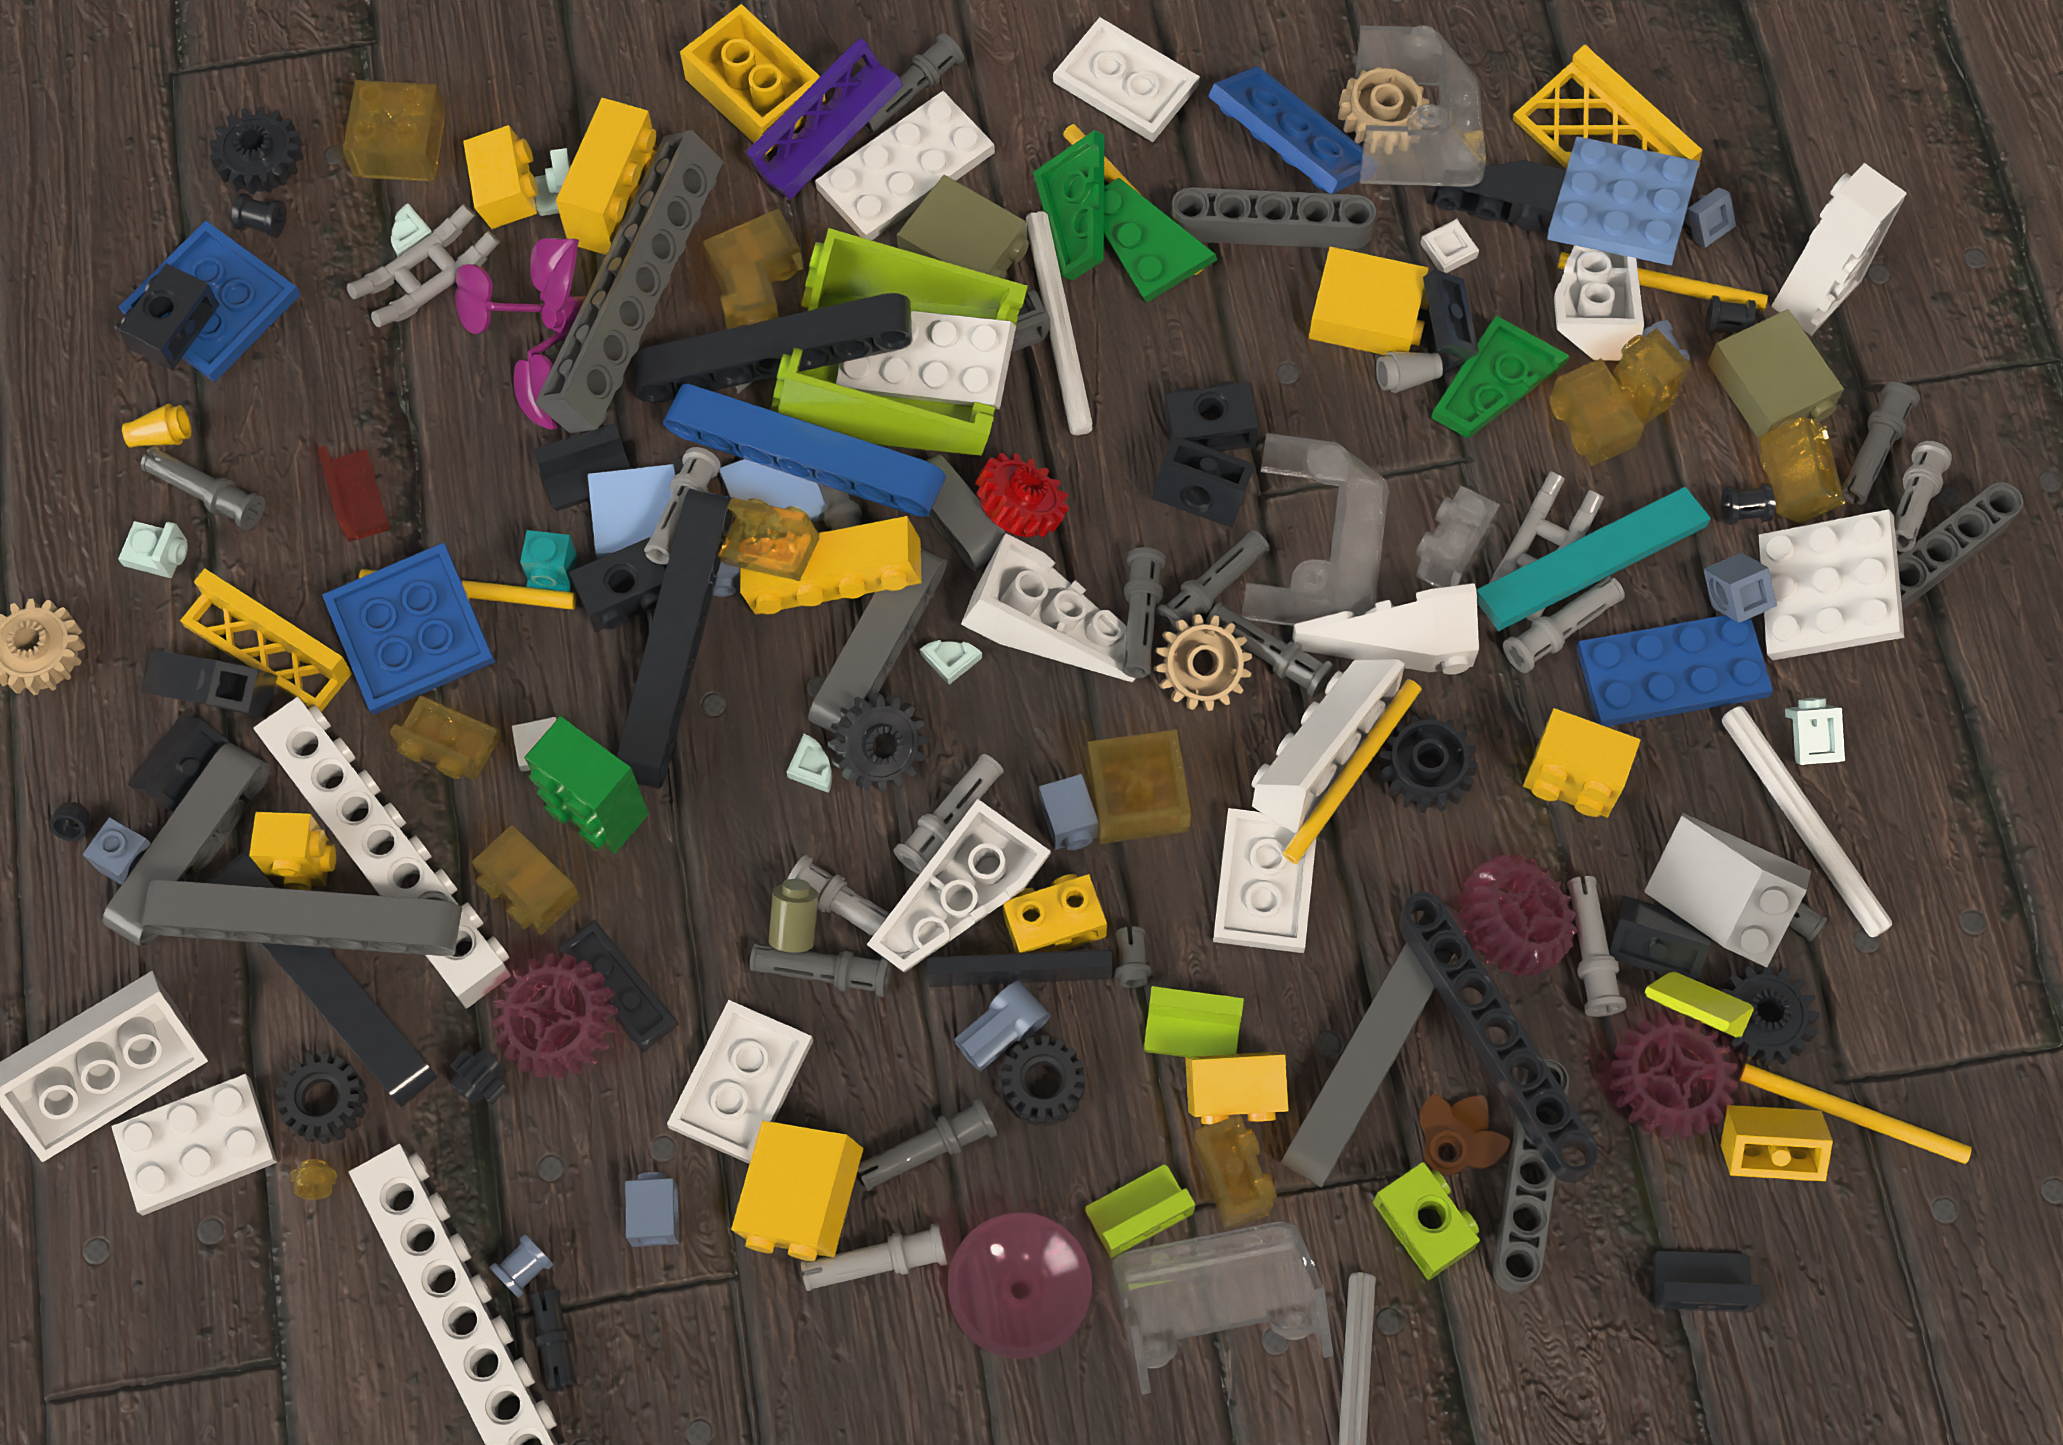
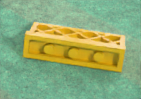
M1583 45L1573 54L1572 62L1513 114V121L1566 169L1572 152H1565L1559 146V135H1583V138L1587 139L1588 135H1612V144H1617L1618 135L1635 134L1642 141V150H1647L1648 146L1653 152L1699 161L1700 165L1702 149L1586 45ZM1573 78L1584 88V99H1559L1560 88ZM1555 93V99H1548ZM1589 94L1595 99H1589ZM1584 108L1583 125H1559V109ZM1588 108H1606L1613 115V125H1588ZM1536 109H1554V125H1536L1528 116ZM1548 135H1554V141Z

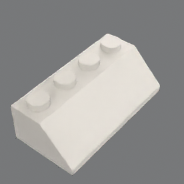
M1398 659L1354 660L1344 674L1340 671L1336 672L1326 687L1325 694L1327 695L1320 704L1314 701L1304 713L1301 720L1302 727L1296 734L1289 732L1284 737L1277 749L1276 755L1278 757L1271 766L1266 763L1263 764L1256 773L1251 784L1255 788L1252 807L1297 834L1398 693L1405 663Z
M151 971L1 1061L0 1106L39 1159L44 1162L205 1064L208 1060L177 1005L154 972Z

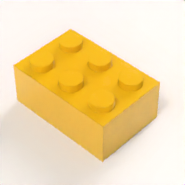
M742 4L680 51L685 79L753 143L820 78L810 66ZM825 94L823 97L822 105H826ZM802 116L795 123L794 132L806 123L807 116ZM779 144L773 145L765 154H768Z
M601 98L556 198L567 239H578V247L607 255L657 151L655 141L656 130L652 128L648 110Z

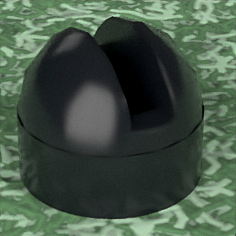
M63 803L53 813L49 823L50 830L62 840L78 841L84 837L89 827V812L81 803Z

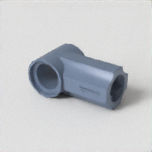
M1020 980L1013 982L1001 991L990 1004V1009L954 1039L955 1044L964 1057L980 1072L1016 1041L1023 1042L1033 1036L1050 1018L1049 1012Z

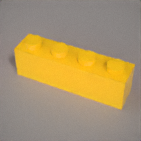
M907 516L741 548L740 593L755 615L762 613L774 614L783 609L799 606H817L822 602L841 598H859L864 594L878 591H896L906 586L922 583L920 538Z

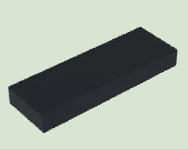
M595 919L558 947L563 956L642 1053L679 1025L676 1018Z

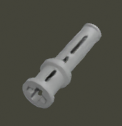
M1935 441L1920 442L1915 446L1911 455L1913 465L1906 470L1902 481L1905 492L1894 519L1896 547L1899 552L1910 551L1914 547L1916 536L1927 511L1929 501L1942 488L1943 478L1941 475L1949 468L1952 455L1949 449L1941 443Z
M692 447L686 450L682 458L684 466L680 474L675 475L670 483L671 498L644 549V552H647L646 557L657 564L668 563L683 502L688 490L691 488L708 492L707 485L710 479L717 476L721 468L719 459L712 452L704 448Z
M1608 576L1554 615L1538 617L1533 620L1531 628L1517 638L1513 636L1507 638L1503 643V649L1510 663L1520 672L1528 673L1534 668V663L1549 652L1554 654L1560 651L1565 643L1564 640L1572 633L1581 629L1605 610L1624 599L1625 593L1621 584L1615 578L1612 579L1611 576Z
M981 754L978 758L979 760L953 788L934 813L922 815L917 822L919 827L904 844H898L893 851L896 857L911 871L919 875L975 801L980 799L994 781L1003 774L1004 771L1001 765L989 755Z
M807 854L801 857L787 880L801 879L807 881L810 887L817 890L819 894L818 910L821 912L826 911L827 913L833 911L871 936H874L890 915L887 911L848 888L843 876L839 874L832 876L813 864V858Z
M1585 876V884H1583L1582 889L1581 878L1576 877L1567 882V887L1570 892L1583 960L1579 963L1577 972L1579 978L1584 980L1588 1002L1584 1005L1585 1013L1593 1017L1613 1015L1625 1010L1627 1006L1625 998L1619 995L1616 974L1619 972L1618 962L1615 961L1614 957L1609 956L1596 888V878Z
M936 1223L931 1224L930 1230L902 1236L900 1232L893 1233L891 1237H888V1242L835 1254L834 1258L826 1256L815 1261H801V1270L805 1274L803 1280L806 1290L811 1291L814 1288L895 1270L896 1274L901 1273V1275L909 1274L910 1268L935 1262L943 1266L947 1265L948 1261L940 1225Z

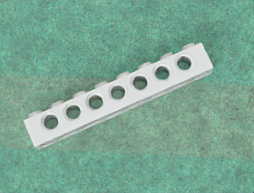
M296 697L253 728L380 896L440 900L457 904L451 896L457 891L455 885L442 869L435 873L425 862L432 857L416 835L408 840L400 828L406 824L404 819L391 802L383 807L376 799L375 795L381 790L366 770L359 774L356 773L350 765V762L356 758L340 737L335 741L329 738L325 730L331 727V725L316 705L307 709L299 697ZM318 744L314 753L308 756H300L306 746ZM343 776L342 782L337 787L332 789L325 788L331 778ZM369 809L364 819L357 822L350 821L351 816L357 810ZM387 841L394 842L393 848L387 854H375L380 844ZM413 874L420 875V879L415 886L408 889L401 888V883L407 876ZM468 902L461 906L462 913L457 944L464 941L472 942L471 950L461 957L426 955L466 1009L511 976L503 963L510 957L494 936L486 941L477 930L478 927L483 925V922Z
M398 1144L349 1171L485 1445H523L530 1439H540L542 1445H558L550 1430L557 1425V1422L544 1399L536 1403L528 1387L535 1383V1379L522 1357L514 1360L507 1344L514 1341L513 1336L501 1315L493 1319L486 1305V1302L493 1299L480 1274L474 1277L471 1276L465 1264L466 1260L472 1258L459 1233L453 1236L450 1235L444 1223V1220L451 1217L438 1192L430 1196L423 1182L430 1175L419 1154L415 1152L410 1155ZM404 1191H413L414 1200L412 1204L405 1210L395 1211L394 1201L396 1197ZM425 1231H433L435 1233L433 1245L426 1251L416 1252L414 1250L416 1238ZM445 1272H455L456 1281L454 1286L448 1292L436 1293L435 1282L437 1278ZM466 1313H475L477 1315V1324L474 1330L466 1335H457L456 1323L458 1319ZM486 1355H497L499 1360L497 1370L491 1376L478 1377L477 1365L479 1361ZM507 1397H519L520 1409L517 1415L509 1420H500L498 1416L500 1403Z

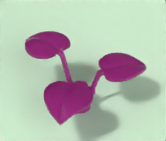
M545 238L539 240L533 247L530 261L531 278L534 286L541 291L540 299L545 304L492 302V280L482 267L475 264L460 266L456 271L455 277L456 284L458 285L455 291L457 313L462 325L470 333L481 334L488 329L491 319L490 310L542 312L545 326L557 332L554 336L530 349L527 354L528 360H519L514 369V392L520 408L531 421L551 430L558 429L556 421L535 404L553 367L551 361L540 353L567 338L586 298L584 295L570 296L579 242L575 238Z

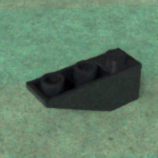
M1521 160L1437 174L1433 176L1427 202L1436 204L1445 210H1459L1478 215L1487 221L1498 220L1517 225L1526 231L1547 233L1565 170Z
M151 649L141 692L268 718L278 676L257 668Z

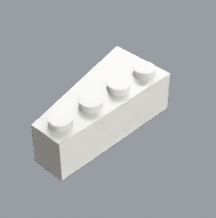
M1865 163L1853 176L1845 173L1833 187L1830 194L1834 197L1821 212L1820 218L1822 220L1810 235L1808 244L1771 306L1779 313L1789 309L1801 328L1811 336L1861 283L1907 194Z

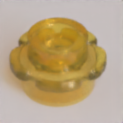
M318 1159L302 1162L300 1168L293 1170L290 1174V1180L294 1182L295 1195L308 1200H320L329 1197L332 1194L333 1185L336 1183L337 1172L330 1168L327 1162Z

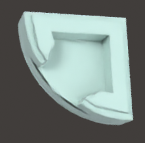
M408 203L396 214L391 243L397 257H399L432 234L430 228Z
M938 640L920 648V655L948 685L982 659V652L966 642H941V640Z
M804 734L787 770V776L790 779L829 793L832 783V770L828 756L815 739Z

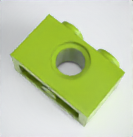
M1422 1162L1379 1191L1373 1204L1429 1281L1473 1251L1480 1242V1239L1476 1235L1479 1232V1228L1473 1217L1464 1208L1458 1210L1449 1198L1448 1194L1451 1193V1190L1444 1177L1436 1169L1430 1171L1426 1164ZM1432 1209L1437 1212L1441 1218V1227L1437 1229L1424 1227L1418 1219V1211Z

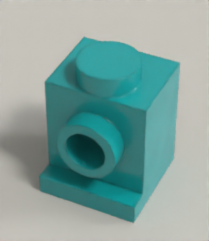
M527 530L520 560L528 579L526 587L571 592L573 582L569 572L576 568L578 556L570 535Z

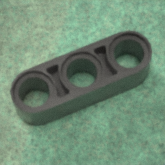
M936 453L925 461L939 467L946 474V480L927 518L970 569L976 571L991 560L1001 539L1005 535V531L986 515L978 497L947 460L939 453Z

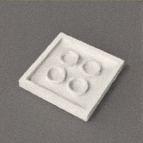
M1889 509L1759 534L1761 564L1769 568L1777 604L1776 607L1764 612L1767 655L1771 660L1905 638L1894 516Z

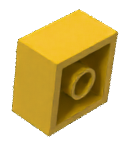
M1554 708L1539 740L1523 787L1532 790L1535 796L1543 800L1556 801L1558 799L1574 805L1575 809L1584 815L1591 817L1601 815L1608 818L1624 789L1641 739Z

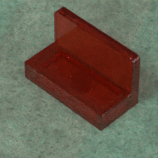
M326 445L318 447L335 515L348 542L389 531L390 526L367 449L333 459Z

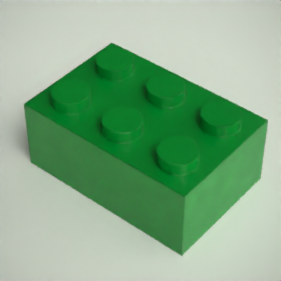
M561 716L558 717L524 757L531 771L529 778L539 787L536 793L546 803L544 806L545 811L559 823L565 825L569 820L581 829L578 832L579 836L596 850L604 846L615 855L649 815L632 768Z

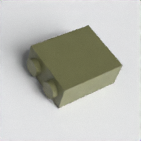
M945 174L897 234L899 249L1005 279L1006 270L1012 262L1018 263L1024 257L1029 247L1027 222Z
M1789 309L1716 343L1707 363L1761 444L1775 437L1778 440L1785 439L1795 433L1801 424L1813 419L1814 422H1820L1826 419L1837 409L1835 405L1844 390Z

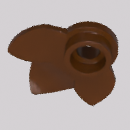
M1436 1093L1431 1094L1420 1110L1419 1124L1427 1138L1423 1146V1157L1431 1170L1436 1169L1443 1176H1452L1461 1172L1465 1167L1486 1169L1494 1165L1506 1153L1511 1142L1510 1139L1502 1134L1487 1131L1489 1111L1487 1099L1484 1095L1464 1098L1456 1102L1452 1107ZM1441 1146L1450 1147L1454 1152V1158L1452 1160H1443L1438 1154V1148Z

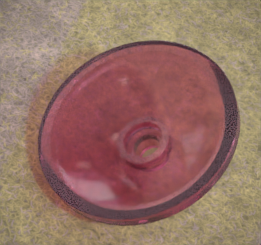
M1032 1213L1003 1214L977 1226L959 1245L949 1269V1301L959 1326L978 1346L988 1352L1006 1358H1033L1049 1353L1063 1345L1075 1334L1082 1324L1091 1300V1270L1088 1259L1078 1241L1060 1224L1044 1216ZM1019 1283L1025 1284L1029 1288L1027 1297L1023 1299L1015 1298L1011 1294V1289L1014 1285Z

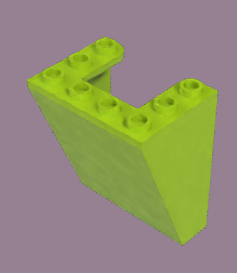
M828 228L824 244L815 243L801 306L807 307L808 311L876 295L899 293L910 299L911 311L1011 321L1016 326L1018 314L1023 306L1028 286ZM794 347L792 356L783 354L777 375L771 411L875 445L982 456L990 434L995 407L974 401L973 406L872 395L837 385L836 381L840 363L798 372L803 350Z

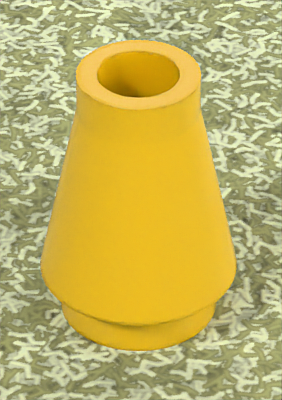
M166 404L138 419L124 423L122 425V433L126 444L130 448L137 446L181 445L183 440L191 437V424L187 412L181 405L173 407L171 404Z

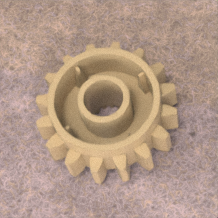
M1376 67V69L1368 72L1362 70L1358 80L1350 78L1346 89L1342 91L1339 106L1341 107L1338 119L1346 120L1343 129L1345 133L1353 131L1357 133L1354 142L1358 144L1364 139L1370 141V150L1374 151L1378 144H1383L1385 150L1391 152L1394 143L1405 149L1408 146L1409 139L1417 141L1421 130L1425 128L1429 113H1427L1429 99L1422 98L1424 88L1418 86L1412 76H1408L1398 71V69Z
M33 598L28 599L26 609L22 610L15 603L10 604L12 614L8 617L0 614V684L3 687L8 684L18 694L24 688L29 689L33 695H38L40 689L50 688L52 691L55 690L56 684L64 679L69 680L73 667L80 665L82 662L78 657V651L85 648V644L78 636L82 632L81 628L75 620H72V616L64 607L57 609L50 600H46L40 608Z
M1196 614L1192 617V626H1188L1181 619L1176 621V627L1179 631L1176 635L1168 631L1162 634L1169 644L1167 648H1155V653L1164 657V663L1154 666V671L1165 672L1167 678L1162 680L1159 686L1162 689L1170 687L1175 689L1171 696L1173 702H1178L1185 696L1187 697L1186 704L1188 709L1194 710L1200 700L1204 709L1211 711L1213 710L1214 700L1218 699L1221 704L1228 705L1230 704L1228 696L1230 691L1239 694L1243 692V688L1238 682L1241 677L1251 676V672L1243 669L1245 661L1252 659V654L1242 653L1240 646L1247 639L1245 636L1234 638L1231 635L1235 628L1233 623H1228L1222 628L1218 627L1219 616L1211 615L1207 624H1204L1201 615ZM1200 650L1209 652L1213 660V667L1204 675L1198 674L1193 668V658Z

